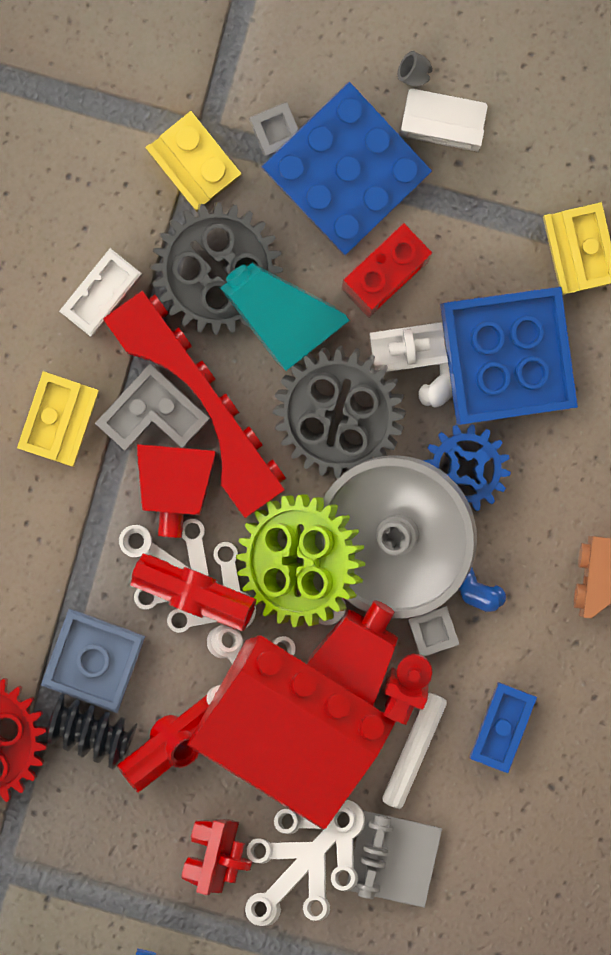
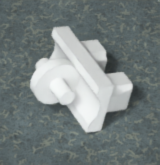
M442 322L369 333L372 355L375 356V370L385 365L388 366L386 372L448 363Z

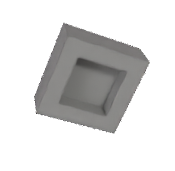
M287 102L248 118L264 156L277 151L298 131Z
M446 605L423 615L408 618L420 655L427 656L460 645Z

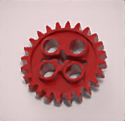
M3 678L0 681V720L2 718L14 720L18 726V734L14 739H5L0 735V760L4 767L3 773L0 776V796L5 802L11 800V787L19 793L26 790L21 780L22 777L30 781L36 779L37 776L30 768L31 765L42 766L45 762L36 755V751L48 748L47 743L38 741V736L48 731L47 727L36 726L35 721L43 715V712L36 711L31 713L28 708L35 700L33 697L27 698L24 701L19 699L22 686L16 687L11 692L7 691V678Z

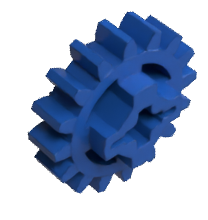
M470 424L466 433L462 434L458 425L452 427V437L448 438L442 432L437 435L441 442L439 447L431 444L428 445L427 449L434 456L433 459L423 461L439 469L440 459L443 453H445L450 460L447 475L457 485L470 486L476 494L465 497L471 503L473 509L479 511L481 499L484 498L486 502L493 504L495 499L491 492L493 490L505 491L506 488L499 482L500 477L510 476L511 472L502 469L501 463L507 461L510 457L506 454H498L497 449L503 443L501 440L493 443L488 441L490 430H484L479 436L475 434V425ZM471 441L482 447L476 452L463 451L456 442ZM454 452L464 461H475L476 466L473 467L472 471L478 484L467 475L462 477L457 475L456 471L459 470L460 465ZM492 459L493 474L488 484L483 477L484 464Z

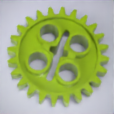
M308 494L297 495L296 501L292 495L282 496L281 504L277 500L267 502L269 512L265 510H256L254 512L259 523L245 524L246 529L252 534L251 537L239 538L238 541L247 547L246 553L236 555V559L246 562V568L238 571V576H248L250 580L242 588L243 592L255 590L256 595L254 598L257 599L255 605L266 604L263 611L265 617L274 615L277 612L278 624L287 623L291 618L293 627L303 626L305 621L308 626L319 624L320 618L323 621L334 619L332 609L336 612L347 609L342 598L353 599L357 596L349 587L350 584L363 582V579L354 574L355 568L366 566L365 562L355 559V553L362 551L364 545H353L351 540L359 533V530H346L345 526L350 516L344 515L336 518L338 505L331 504L324 508L323 497H314L310 502ZM301 524L304 526L303 532L299 528ZM280 529L287 535L288 541L284 549L279 545L277 539ZM318 531L323 534L326 542L322 552L315 545V536ZM297 556L304 558V566L302 563H297ZM278 570H281L286 578L283 589L276 583ZM316 572L324 580L321 592L316 590L313 583ZM298 589H299V591H300V593H301V596H300V597L297 595V590H298Z

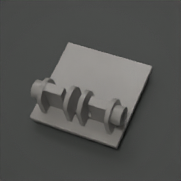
M363 810L365 824L362 832L357 836L353 853L354 870L358 875V882L349 891L357 892L358 896L367 899L379 897L425 908L442 828ZM350 874L348 876L347 885L350 883L351 880Z

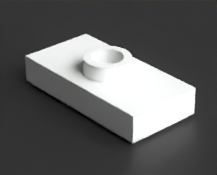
M110 248L59 312L89 336L93 337L105 322L103 318L115 310L140 279L142 273Z

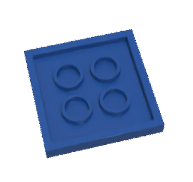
M347 82L260 166L343 255H346L432 172L351 82Z
M561 287L440 304L457 425L578 407Z

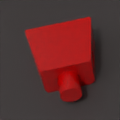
M137 444L142 510L160 512L158 536L182 538L184 514L201 515L216 460V451Z
M377 600L373 601L364 617L352 610H348L312 652L307 665L373 706L398 640L396 635L386 630L395 614L394 610Z

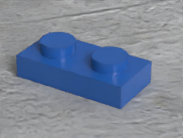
M498 682L469 758L509 773L537 697Z

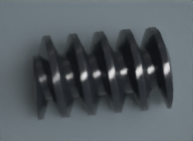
M62 693L48 723V743L54 745L63 737V749L69 751L78 743V755L81 757L86 756L93 749V761L96 763L101 762L106 755H109L108 767L114 770L117 767L116 765L124 759L138 724L136 723L126 732L125 718L121 717L111 726L109 725L110 712L108 711L96 720L94 719L95 706L93 705L83 714L79 713L80 700L75 699L68 708L64 707L65 694Z

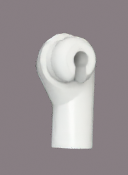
M448 363L439 364L440 376L430 385L424 384L419 389L418 396L423 405L439 407L444 405L453 396Z

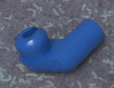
M471 568L466 580L459 588L465 603L485 612L496 611L506 601V594L501 587L497 585L489 587L478 583L473 568Z

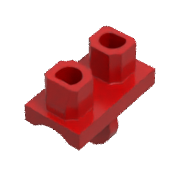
M409 654L399 662L397 669L391 668L387 677L385 694L389 696L385 703L384 716L404 725H407L414 707L423 710L428 700L429 682L431 681L433 671L429 660L423 655Z
M230 819L195 821L191 842L207 846L204 860L195 857L187 858L181 878L196 885L197 893L204 895L222 893L225 881L236 883L238 870H251L252 861L242 857L245 843L235 841L239 822Z

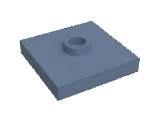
M69 608L41 686L118 713L146 636Z

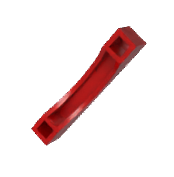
M142 290L104 317L103 320L129 355L149 360L171 371L184 381L199 397L212 419L219 439L222 459L221 486L243 517L247 518L285 491L280 483L287 478L273 459L265 463L257 452L263 446L250 426L242 430L233 417L240 412L228 395L225 393L218 397L210 386L216 379L203 360L195 365L186 351L193 346L178 327L174 331L170 330L163 320L169 313L158 297L154 294L148 299Z

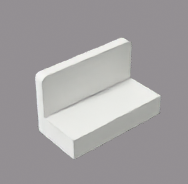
M410 89L408 91L400 137L478 152L484 134L483 127L487 104L418 89Z

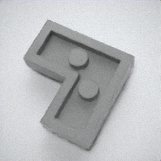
M149 364L95 424L124 451H127L152 422L161 428L181 448H184L210 418Z

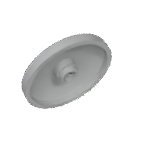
M380 456L366 460L349 469L326 492L324 508L327 505L336 504L338 505L336 518L349 515L350 519L345 529H358L359 533L351 539L353 545H364L362 551L355 553V559L365 562L366 566L355 568L354 574L360 576L363 582L350 584L349 586L357 595L353 599H346L352 605L367 612L373 601L377 600L394 610L395 614L392 618L415 617L441 606L454 595L466 580L472 568L477 548V529L474 515L461 489L447 474L437 467L408 456ZM318 531L315 536V545L322 552L326 542L323 534Z

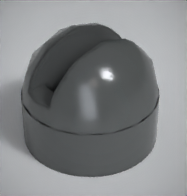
M410 51L402 59L397 76L399 81L405 84L420 87L430 80V76L427 73L432 72V66L425 56L415 51Z

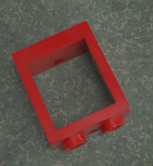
M403 223L343 279L342 290L370 318L428 264L432 252Z

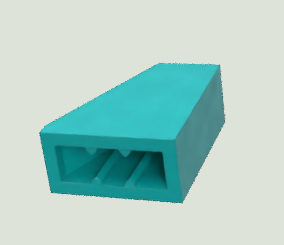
M253 263L248 266L242 265L233 270L226 278L227 283L220 288L273 359L285 371L350 321L346 314L332 304Z

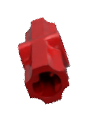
M144 553L135 565L130 586L169 601V605L200 618L206 616L216 620L218 623L243 632L252 618L257 601L253 597L218 584L217 579L187 567L181 569L167 561Z
M207 695L179 717L167 715L159 719L150 731V739L116 765L136 792L142 791L172 766L177 768L187 767L198 758L200 753L187 746L209 706Z

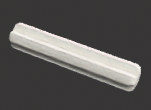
M428 693L425 707L423 710H419L382 797L385 804L398 809L403 807L447 705V701L443 697Z

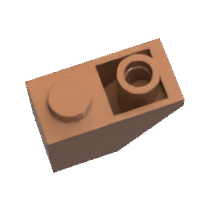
M588 536V544L581 543L578 566L585 569L583 584H576L574 608H580L579 616L592 619L611 604V538Z

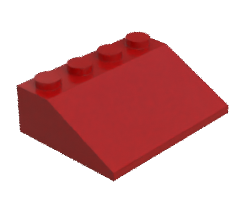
M262 635L247 639L187 746L324 830L377 758L396 721L384 716V713Z

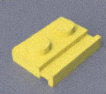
M192 111L162 133L153 143L145 147L196 212L198 211L199 204L205 205L242 176L241 172Z
M602 202L544 215L545 229L562 295L610 285L611 240Z
M43 371L17 448L74 467L100 390Z

